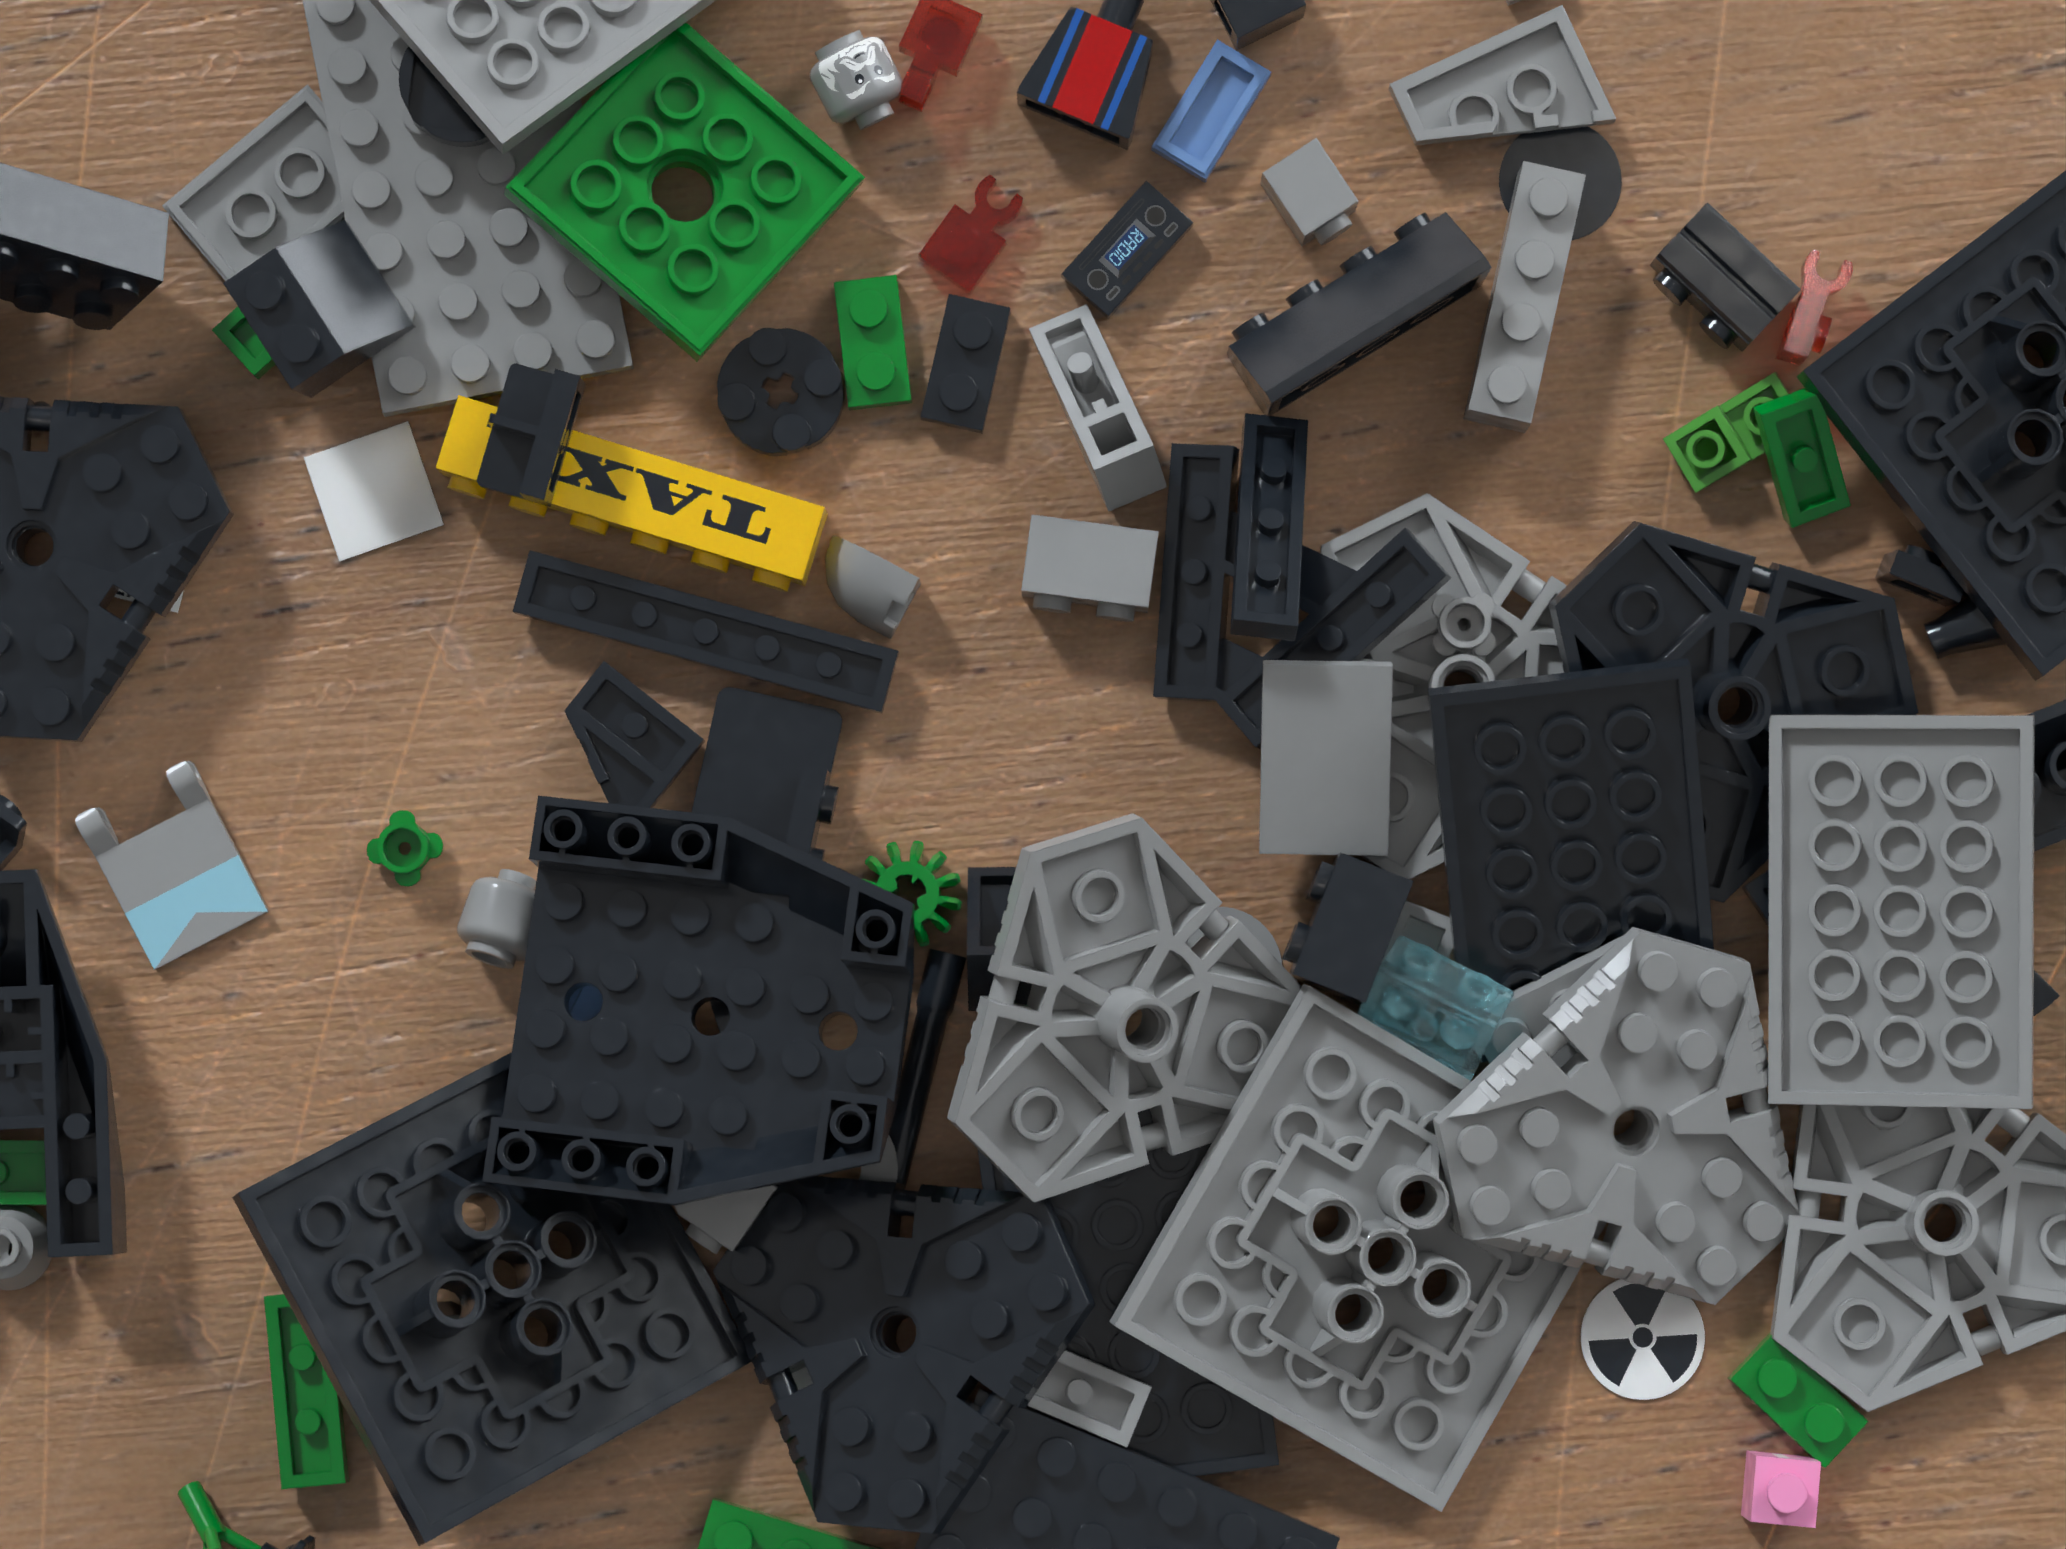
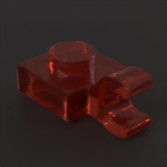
M919 0L899 44V52L914 58L901 84L899 103L922 112L931 94L939 70L956 77L958 76L983 21V14L952 0Z
M1812 250L1805 258L1801 266V290L1794 299L1775 359L1800 366L1809 357L1810 351L1818 354L1821 353L1832 322L1831 317L1822 315L1827 298L1837 294L1848 284L1853 272L1852 262L1844 260L1838 269L1836 279L1828 281L1820 278L1816 272V264L1819 260L1820 252Z

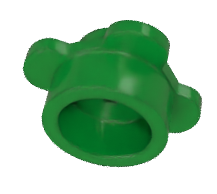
M400 810L390 816V825L382 831L379 838L372 839L368 843L367 856L372 863L383 864L394 873L395 881L399 885L410 887L420 881V871L430 859L438 858L442 854L444 845L442 838L438 834L427 833L418 826L415 816L411 812ZM404 842L409 843L411 846V851L406 855L401 854L399 851L400 845Z

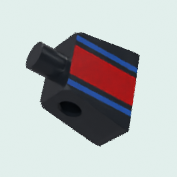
M1103 0L1097 16L1081 9L1070 7L1021 82L1017 91V104L1128 150L1132 142L1153 51V40L1132 31L1144 0Z

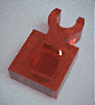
M991 175L985 177L978 184L975 191L976 207L971 214L954 204L918 254L919 260L969 295H971L1007 245V241L995 233L994 230L998 225H1005L1015 220L1023 206V197L1016 194L1007 207L1003 209L991 207L987 197L997 184L996 178Z

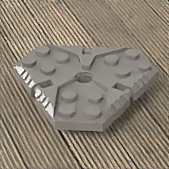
M1428 493L1321 545L1320 548L1321 554L1358 571L1398 533L1407 528L1451 576V579L1360 660L1392 662L1388 856H1360L1376 867L1407 879L1416 877L1444 863L1428 689L1443 687L1446 677L1455 672H1465L1471 675L1477 683L1564 673L1549 603L1567 585L1553 576L1547 582L1543 581L1526 569L1530 563L1528 559ZM1511 590L1532 603L1521 620L1501 607ZM1449 593L1455 598H1472L1477 593H1486L1494 600L1495 611L1491 615L1490 632L1496 638V645L1488 655L1478 656L1473 651H1456L1452 656L1444 657L1435 651L1432 640L1438 633L1437 617L1432 612V603L1439 595ZM1460 619L1458 627L1460 630L1466 631L1469 629L1470 623L1467 619Z
M1131 813L1023 847L1008 895V906L1006 911L1004 910L1001 920V931L996 938V949L994 955L991 956L988 971L994 974L989 996H980L976 1010L978 1014L976 1021H973L970 1032L972 1034L971 1039L966 1046L964 1064L960 1068L947 1119L1025 1197L1035 1203L1148 1165L1147 1152L1162 1147L1164 1151L1174 1156L1212 1143L1302 986L1240 920L1230 915L1224 918L1216 910L1223 902L1150 825L1138 815ZM1199 928L1205 935L1190 948L1185 942ZM1020 981L1032 984L1027 1005L1014 1002ZM1141 1009L1142 1018L1140 1025L1136 1031L1126 1036L1125 1028L1128 1019L1133 1013ZM1150 1108L1153 1123L1141 1127L1137 1112Z
M1632 927L1542 1013L1550 1024L1534 1039L1524 1032L1521 1033L1433 1118L1455 1229L1462 1238L1521 1252L1533 1257H1540L1551 1262H1559L1574 1268H1579L1585 1262L1595 1265L1594 1268L1604 1276L1623 1279L1634 1284L1645 1285L1649 1288L1664 1290L1668 1293L1716 1305L1785 1238L1788 1214L1797 1216L1799 1214L1792 1176L1788 1167V1155L1784 1147L1783 1130L1780 1127L1781 1120L1778 1105L1768 1104L1766 1088L1768 1086V1053L1763 1040L1764 1033L1759 1019L1760 1012L1751 966L1748 961L1738 956ZM1569 1042L1577 1053L1559 1068L1551 1058ZM1741 1094L1744 1107L1728 1111L1726 1098ZM1634 1109V1120L1630 1128L1624 1133L1613 1135L1614 1124L1617 1118L1624 1112ZM1599 1220L1609 1223L1603 1241L1593 1238Z
M1800 1105L1791 1173L1793 1189H1796L1795 1196L1799 1214L1798 1216L1788 1214L1785 1238L1782 1240L1781 1260L1779 1262L1778 1283L1770 1332L1773 1340L1864 1411L1870 1412L1983 1365L1981 1356L2000 1349L2003 1354L2009 1355L2066 1331V1134L2039 1113H2032L2028 1116L2020 1109ZM1996 1124L2013 1136L2001 1152L1985 1141ZM1822 1193L1841 1196L1838 1221L1819 1218ZM1937 1204L1947 1205L1952 1209L1956 1218L1954 1232L1950 1237L1942 1241L1933 1240L1927 1234L1924 1225L1926 1213ZM1981 1306L1989 1325L1970 1333L1963 1313Z

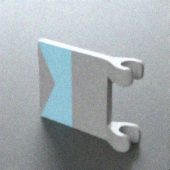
M191 761L180 762L166 771L173 790L186 810L121 844L118 842L105 811L100 807L90 808L75 818V824L98 861L154 970L269 911L219 816L198 769Z

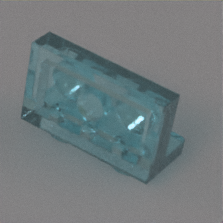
M1399 936L1382 962L1367 1001L1363 1004L1359 1015L1471 1081L1480 1066L1501 1018L1514 996V992L1495 982L1487 975L1477 973L1437 953L1427 945L1419 944L1405 936Z

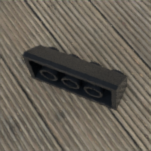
M1446 212L1432 221L1427 213L1413 218L1394 232L1398 240L1395 244L1379 254L1376 253L1372 246L1363 249L1340 265L1344 273L1340 278L1325 287L1316 279L1286 298L1287 303L1291 307L1270 321L1263 312L1246 321L1232 332L1236 342L1228 346L1227 356L1264 415L1272 416L1482 286L1492 267L1482 252Z

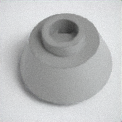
M0 1205V1290H17L36 1282L50 1264L52 1257L48 1258L47 1222L38 1212L26 1205Z

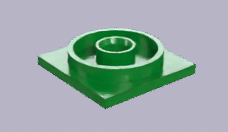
M684 23L611 76L505 187L504 195L698 362L862 185L865 177L688 23ZM682 167L692 169L702 175L710 185L713 195V203L709 211L694 221L682 222L669 218L667 213L654 203L652 197V184L664 171Z

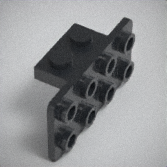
M734 687L722 689L716 700L692 813L728 816L824 861L825 850L815 848L820 823L831 825L838 798L839 787L831 786L829 783L843 723L841 715L834 709Z

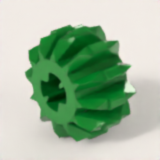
M921 841L913 842L910 849V860L905 862L902 861L901 851L897 843H888L886 846L887 854L893 865L886 869L877 858L869 856L865 860V864L880 877L877 883L866 879L863 880L893 894L899 891L898 881L902 878L912 877L911 882L914 886L919 881L923 882L926 894L917 898L919 909L914 911V932L919 946L926 947L930 944V939L923 924L930 920L944 934L948 933L951 929L949 922L936 913L939 906L952 911H959L962 907L960 899L941 896L942 889L955 887L961 882L958 873H949L936 879L934 874L945 864L947 856L939 851L933 855L924 867L920 864L924 854V844Z

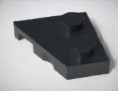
M605 661L602 662L564 710L577 739H579L595 778L598 784H600L608 803L653 808L705 743L701 736Z

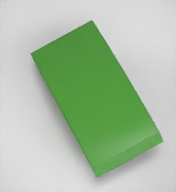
M1777 372L1772 373L1725 403L1717 405L1663 438L1695 493L1765 453L1753 407L1789 394Z

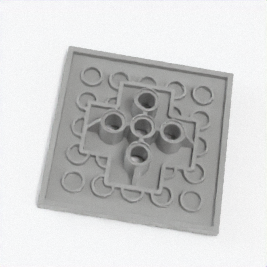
M1303 984L1109 1322L1442 1512L1582 1265L1579 1268L1566 1266L1559 1262H1551L1540 1257H1533L1521 1252L1462 1238L1456 1232L1433 1118L1471 1081L1311 986ZM1414 1181H1422L1425 1188L1423 1203L1412 1212H1404L1400 1202L1403 1189ZM1326 1206H1335L1339 1217L1337 1227L1331 1234L1325 1237H1316L1313 1231L1315 1215ZM1598 1221L1593 1236L1594 1239H1598L1607 1222ZM1389 1237L1393 1244L1391 1259L1386 1265L1371 1269L1368 1263L1370 1247L1375 1241ZM1437 1269H1444L1447 1275L1445 1290L1440 1296L1426 1300L1422 1288L1425 1278L1429 1273ZM1358 1294L1361 1304L1358 1316L1348 1324L1338 1325L1335 1318V1310L1338 1303L1348 1295Z

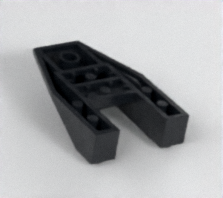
M39 870L0 871V1130L44 1128L48 1258L126 1253L125 1185L109 1059Z

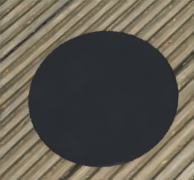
M1588 126L1520 134L1504 155L1499 173V188L1502 201L1508 213L1516 177L1523 161L1586 175L1572 240L1580 239L1596 231L1608 220L1616 208L1622 186L1619 161L1609 143Z

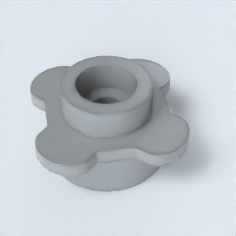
M1449 593L1439 595L1432 603V612L1437 617L1438 633L1432 640L1435 651L1444 657H1450L1456 651H1473L1478 656L1488 655L1496 645V638L1490 632L1491 615L1495 611L1494 600L1486 593H1477L1472 598H1455ZM1460 619H1467L1469 621L1470 627L1468 630L1462 631L1459 629L1458 621Z

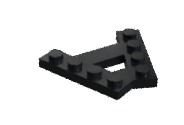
M1172 443L1153 697L1169 700L1217 702L1256 748L1261 749L1263 660L1360 661L1451 579V576L1407 528L1398 533L1358 571L1302 545L1299 609L1309 615L1298 624L1295 641L1280 640L1263 657L1226 639L1230 576L1234 577L1237 525L1235 505L1240 449L1229 445Z

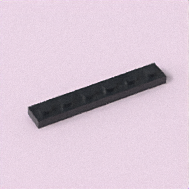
M531 550L528 554L513 612L518 615L881 714L884 710L899 655L898 650Z

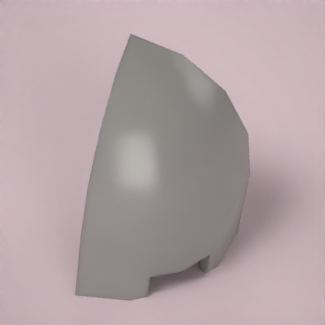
M832 536L825 556L827 585L838 606L857 622L891 639L921 585L920 579L856 544L840 537Z

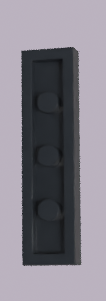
M1245 413L1242 427L1230 629V634L1295 641L1299 621L1308 420Z

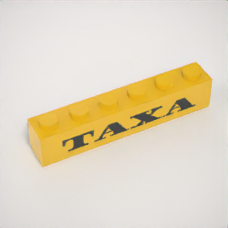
M458 395L436 465V469L443 476L450 477L449 489L472 497L485 498L487 489L478 485L477 477L492 429L487 422L490 413L496 414L498 407ZM574 430L570 438L551 507L511 496L508 505L518 511L545 518L548 508L571 514L570 526L600 536H606L608 526L633 533L630 544L663 555L667 554L669 545L693 552L691 563L717 572L727 573L730 564L754 571L751 581L783 592H788L791 582L806 586L828 515L823 506Z

